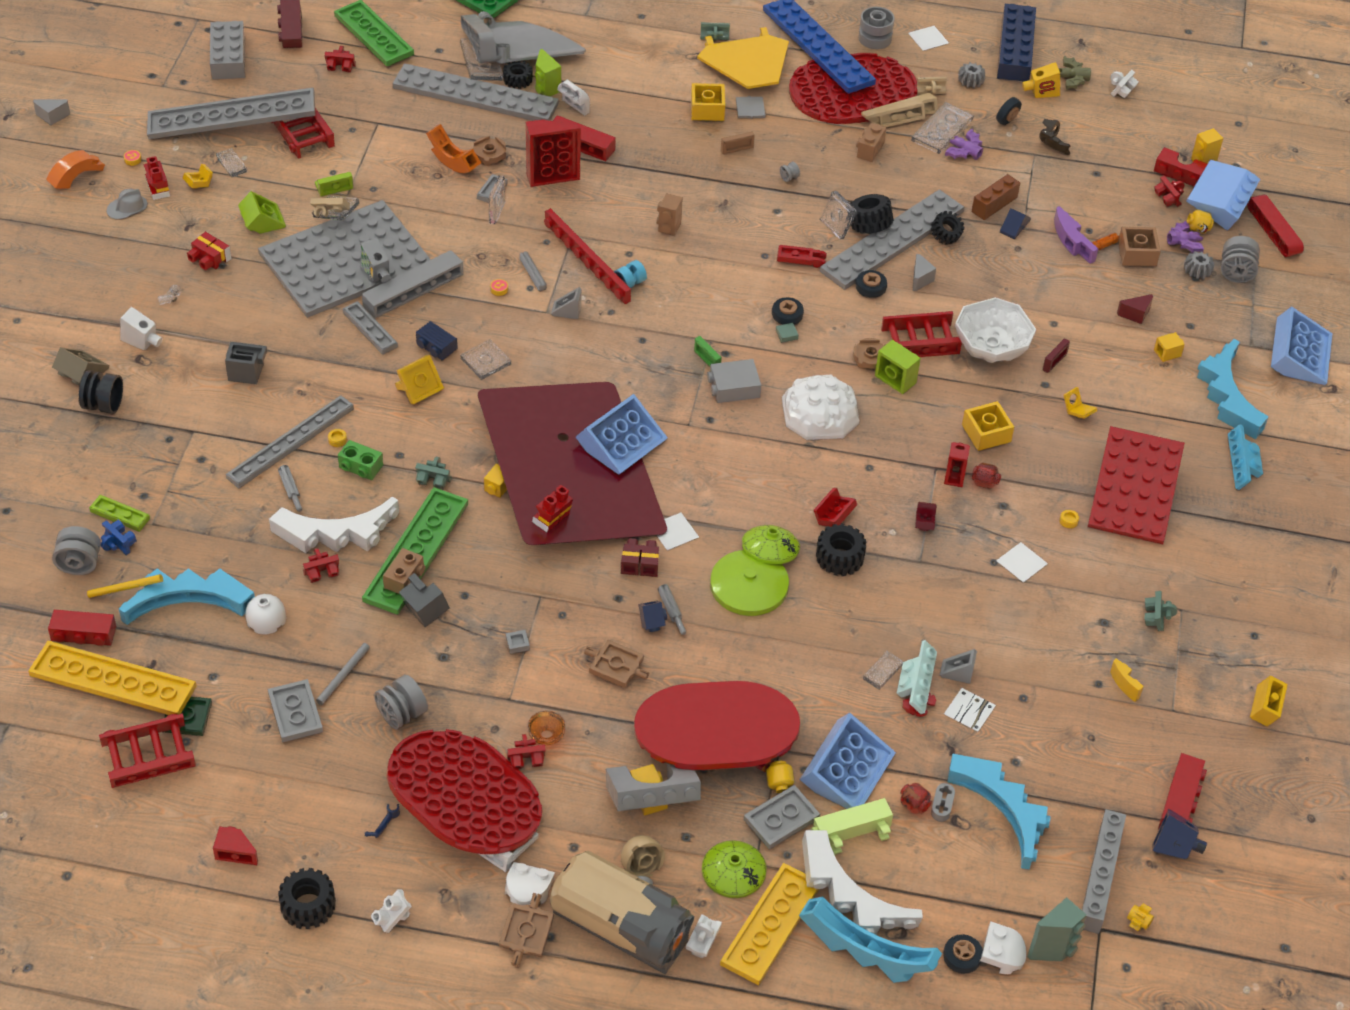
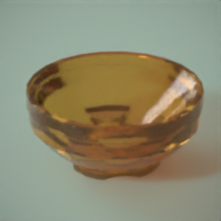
M540 711L534 714L528 722L529 736L541 745L555 744L565 734L566 725L563 717L553 711ZM548 730L553 735L549 738H544L541 736V733Z

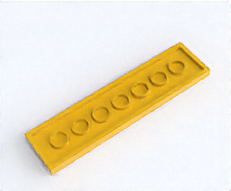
M52 641L46 642L28 671L31 677L166 715L181 714L197 687L196 681Z

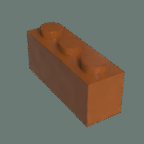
M1009 174L1005 175L974 196L971 212L986 220L1018 198L1021 182Z

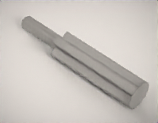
M282 465L278 468L279 475L288 498L293 500L296 510L300 512L302 507L298 496H300L289 466Z
M663 584L659 586L658 592L672 622H676L681 635H685L686 630L681 621L682 614L669 586Z

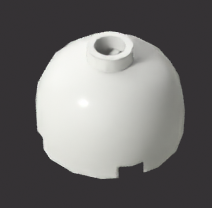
M257 595L252 598L246 607L247 626L254 629V632L258 634L274 633L278 627L285 624L286 612L284 605L274 595Z

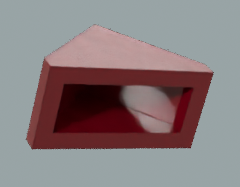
M1149 294L1121 300L1117 315L1142 324L1151 308L1153 295Z

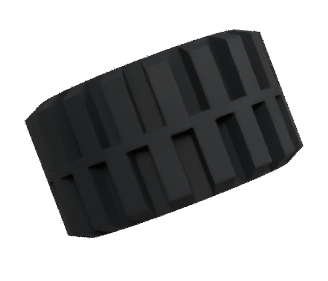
M869 194L854 199L848 205L851 227L855 232L862 234L877 233L890 227L894 221L891 201L887 196Z
M833 524L832 527L828 526L825 528V531H821L817 542L816 557L817 563L820 564L822 569H826V572H832L836 576L838 574L846 576L847 573L850 575L854 574V571H858L860 566L862 567L866 552V539H864L863 533H859L860 530L857 528L853 529L851 525L844 526L845 524H840L837 526V524Z
M301 868L297 873L295 871L291 872L290 877L286 876L283 879L284 883L280 884V891H278L283 918L288 920V923L292 926L296 924V928L299 929L302 926H305L306 929H310V926L317 928L321 922L325 924L328 921L327 917H332L333 910L336 907L332 880H329L327 874L323 875L321 870L315 872L313 868H308L305 871L304 868ZM306 894L318 896L315 900L308 903L297 901L299 897Z

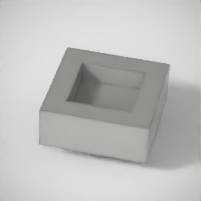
M525 630L506 633L510 654L530 650Z

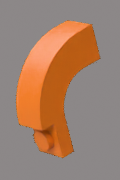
M441 124L426 133L434 146L431 149L432 152L445 166L453 171L467 173L481 164L474 149L461 150L455 146Z

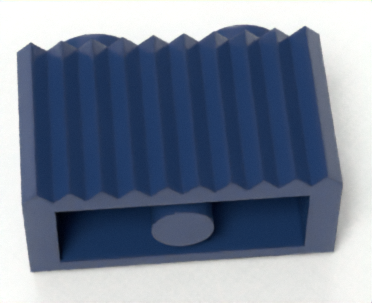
M429 321V323L416 331L417 345L420 348H425L428 352L430 351L433 357H438L441 361L458 349L457 338L432 321Z

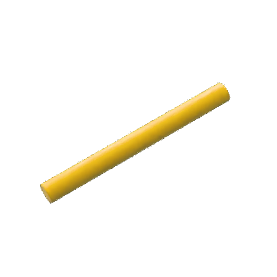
M159 574L88 590L87 596L88 598L160 583L163 582V576Z

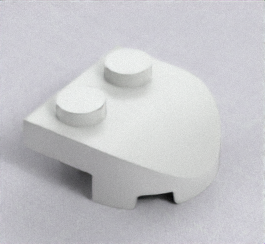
M568 79L558 85L557 90L562 93V100L584 116L590 113V99L584 90Z
M513 862L506 877L505 895L508 894L512 903L530 905L532 894L536 893L542 895L540 903L543 904L547 900L548 891L554 881L555 872L528 866L524 863Z
M990 921L980 961L999 967V973L1011 974L1013 971L1020 970L1026 960V946L1022 936L1012 928Z

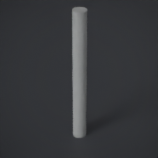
M363 643L316 699L318 704L323 705L370 649L368 644Z

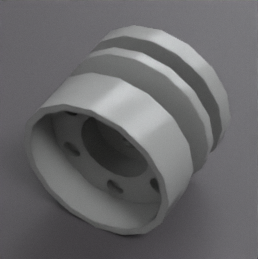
M1235 236L1228 239L1224 243L1222 250V275L1226 279L1237 283L1252 280L1257 275L1259 268V244L1254 239L1246 236Z
M404 674L393 681L392 687L386 685L383 687V690L379 689L374 693L377 708L385 721L394 729H399L403 724L409 723L410 717L417 718L428 710V704L422 690L409 675Z

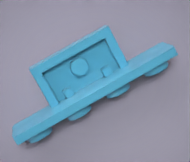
M1239 424L1228 433L1234 482L1237 490L1251 482V475L1259 478L1263 474L1260 448L1256 443L1245 439L1244 428Z

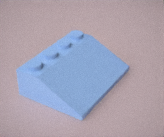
M1210 160L1186 201L1196 209L1210 213L1214 222L1228 231L1239 219L1260 178L1247 169Z
M1291 306L1277 317L1271 368L1286 377L1326 385L1332 333Z
M634 394L576 436V439L587 453L618 475L668 438Z
M848 713L836 721L800 780L816 794L846 809L865 804L896 752L856 717Z

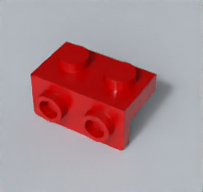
M832 488L815 507L814 513L819 525L832 527L833 524H837L838 526L858 504L856 499L842 497L837 488Z

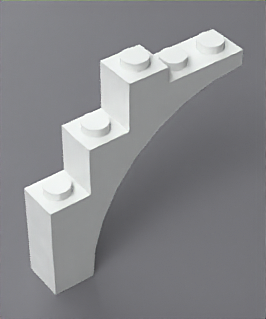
M391 497L382 505L369 512L342 519L309 518L295 514L282 507L269 518L270 530L304 553L314 548L318 542L338 552L349 541L369 551L378 544L380 540L379 531H382L386 524L398 516L399 503L396 498Z
M827 830L805 831L802 845L807 887H814L815 889L828 887L830 904L840 913L852 911L853 922L877 935L880 927L884 929H892L894 927L914 929L919 926L923 918L921 909L903 908L873 897L860 888L845 873L836 860L830 846Z

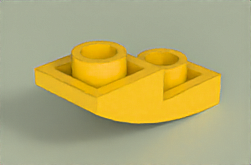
M1116 658L1110 671L1112 678L1118 687L1131 700L1136 702L1140 698L1144 686L1130 676L1132 669Z

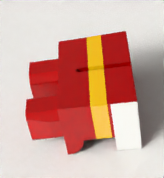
M156 156L146 158L147 163L143 165L152 199L169 197L168 182L161 162L157 160Z
M206 231L191 242L192 249L187 252L188 260L194 263L199 259V265L205 271L210 267L216 270L220 262H228L231 259L230 246Z
M559 485L554 492L547 495L543 501L536 505L538 513L533 516L532 522L548 532L569 515L573 498L568 495L569 490Z

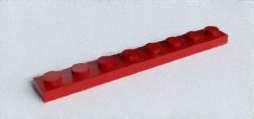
M551 208L546 210L544 219L546 227L550 228L555 236L560 238L565 246L574 252L575 256L605 284L607 289H610L615 294L617 299H620L624 304L631 302V288Z

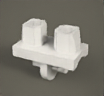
M1132 69L1125 77L1122 72L1116 71L1111 74V83L1117 85L1111 92L1113 97L1118 93L1121 97L1125 98L1139 83L1133 77L1135 72Z
M398 889L392 896L388 895L384 899V906L380 910H375L371 914V918L375 925H381L383 931L389 933L400 920H406L409 917V909L412 906L405 899L404 891Z
M701 914L686 945V950L691 951L692 955L697 957H707L722 926V922L711 920Z

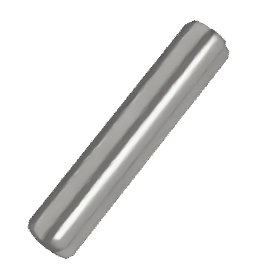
M526 251L521 252L519 259L539 291L545 290L547 284L529 253Z

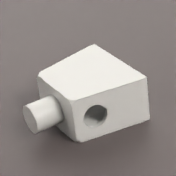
M133 307L120 318L121 341L142 350H146L151 344L158 347L162 343L163 338L156 334V324Z

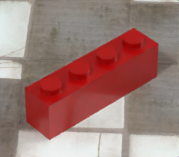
M558 115L553 119L555 122L579 125L581 127L582 153L606 162L615 151L616 137Z
M1181 753L1158 829L1168 809L1192 823L1193 819L1189 818L1190 813H1195L1198 802H1195L1194 799L1195 797L1199 798L1202 789L1199 781H1204L1207 772L1206 769H1203L1205 760Z

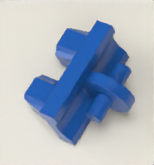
M107 520L103 522L102 526L105 528V533L101 536L102 549L105 551L112 549L114 551L118 548L125 555L131 553L130 546L137 542L135 534L132 531H128L122 535L121 533L125 531V526L120 520L112 524Z

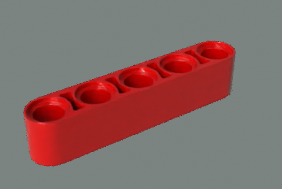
M1266 194L1250 197L1247 203L1249 211L1284 257L1303 253L1304 245L1302 240Z

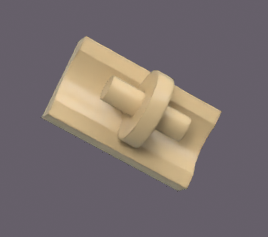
M917 77V95L931 93L932 95L946 94L947 77Z

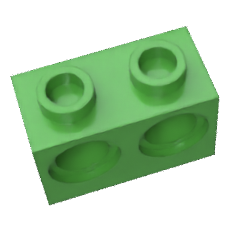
M349 440L338 454L339 468L357 474L362 478L373 480L383 466V454Z

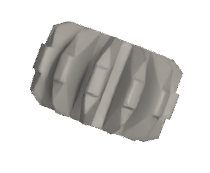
M969 62V64H963L958 72V81L961 82L962 86L966 85L967 88L980 87L985 81V69L982 68V65H977L976 63L972 64Z
M1196 251L1193 254L1189 253L1184 262L1185 273L1190 274V277L1194 276L1196 279L1200 277L1204 280L1205 277L1211 275L1214 269L1213 257H1209L1208 253L1203 254L1202 251L1200 253Z

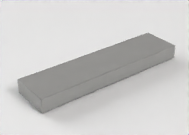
M358 301L343 308L344 315L382 355L398 347V343Z

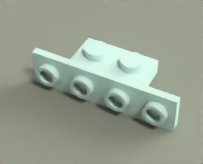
M926 640L922 641L919 657L903 662L897 688V694L901 698L911 695L909 704L920 714H924L926 711L937 656L935 648Z

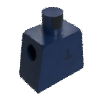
M1168 809L1154 839L1152 848L1154 852L1187 859L1191 850L1203 854L1207 842L1197 838L1199 830L1196 825Z

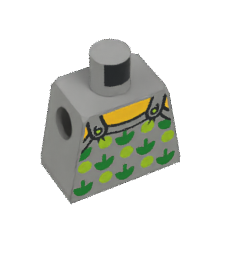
M377 237L360 243L361 266L371 280H381L383 283L389 281L391 278L389 274V259Z

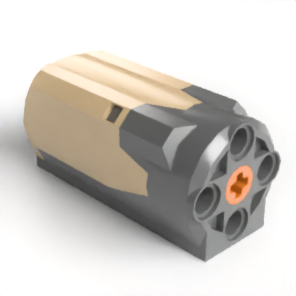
M585 851L571 858L557 877L550 896L554 914L665 975L687 944L689 931L694 921V915L691 914L690 910L679 905L674 896L590 851Z

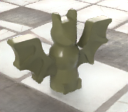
M1063 57V66L1066 68H1059L1061 72L1060 77H1072L1071 79H1066L1065 85L1067 90L1069 88L1077 89L1078 85H1084L1085 81L1090 80L1091 68H1082L1083 63L1077 62L1074 57Z

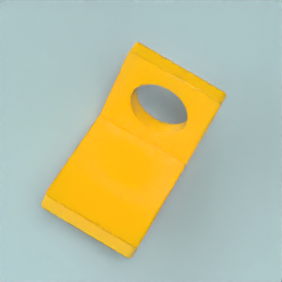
M1078 387L1064 394L1066 409L1069 415L1085 419L1097 412V407L1082 404ZM1072 394H1075L1076 400L1071 404L1070 397Z

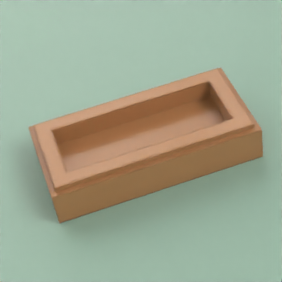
M751 131L721 138L722 154L754 148L755 134Z

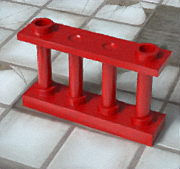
M316 108L315 116L296 118L287 122H283V120L271 122L274 123L289 145L291 153H294L298 159L301 158V148L319 142H325L328 148L335 146L334 133ZM306 122L312 124V126L290 132L288 129ZM312 132H316L319 134L318 136L300 142H297V140L295 139L297 137Z
M953 311L884 316L882 319L881 331H890L892 340L901 344L918 357L960 354L962 342L959 337H952L949 327L952 325ZM942 327L945 338H935L932 328ZM925 328L928 339L917 340L914 329ZM897 330H907L910 341H900Z
M183 713L171 714L163 719L116 731L108 730L99 735L101 746L109 747L114 769L108 772L112 788L196 766L193 751H185L180 727L185 726ZM171 730L177 753L176 755L166 757L164 756L159 733ZM150 735L156 759L144 762L138 738ZM129 741L135 764L124 768L121 764L117 743Z

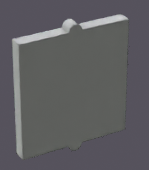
M736 97L738 118H765L763 97Z

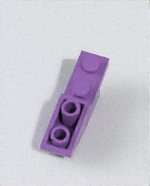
M1058 206L1056 208L1054 224L1059 239L1073 256L1080 254L1088 263L1095 262L1098 248L1080 233L1081 225Z

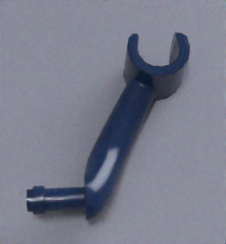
M387 804V815L375 832L366 831L365 836H375V838H378L391 819L397 818L400 815L399 804H397L395 810H390V806Z

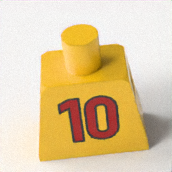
M1056 62L1032 70L1031 80L1022 82L1023 91L1032 90L1035 98L1060 96V71Z

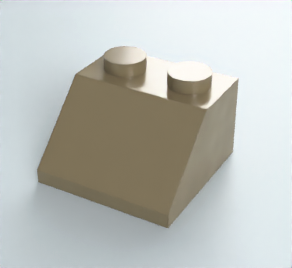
M60 347L52 368L56 369L59 375L66 378L70 377L73 383L80 385L81 379L87 370L95 371V373L102 372L103 374L110 365L83 350Z

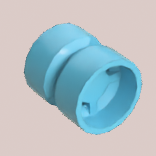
M634 260L614 271L630 288L647 279L646 270L638 260Z

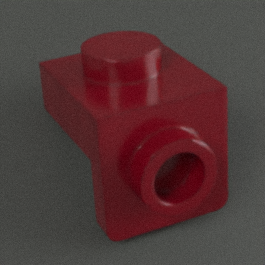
M918 502L915 528H919L921 531L935 529L936 504Z

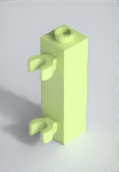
M883 798L814 818L811 830H827L830 846L834 855L842 853L843 840L878 831L881 841L889 839L888 833H891L889 827L892 824L893 813L886 799Z

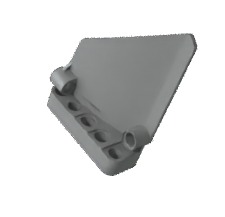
M486 11L480 12L478 16L476 14L461 16V27L469 38L479 63H508L537 59L540 49H543L551 57L584 54L586 52L585 48L569 38L542 26L523 21L496 22ZM489 17L488 22L484 23V19Z

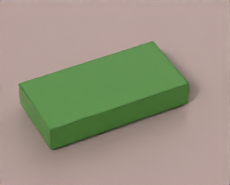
M701 336L696 337L694 352L709 367L710 364L721 363L722 357Z

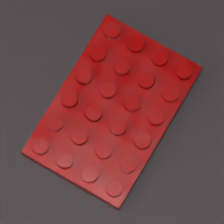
M1110 426L1087 527L1163 545L1185 443Z

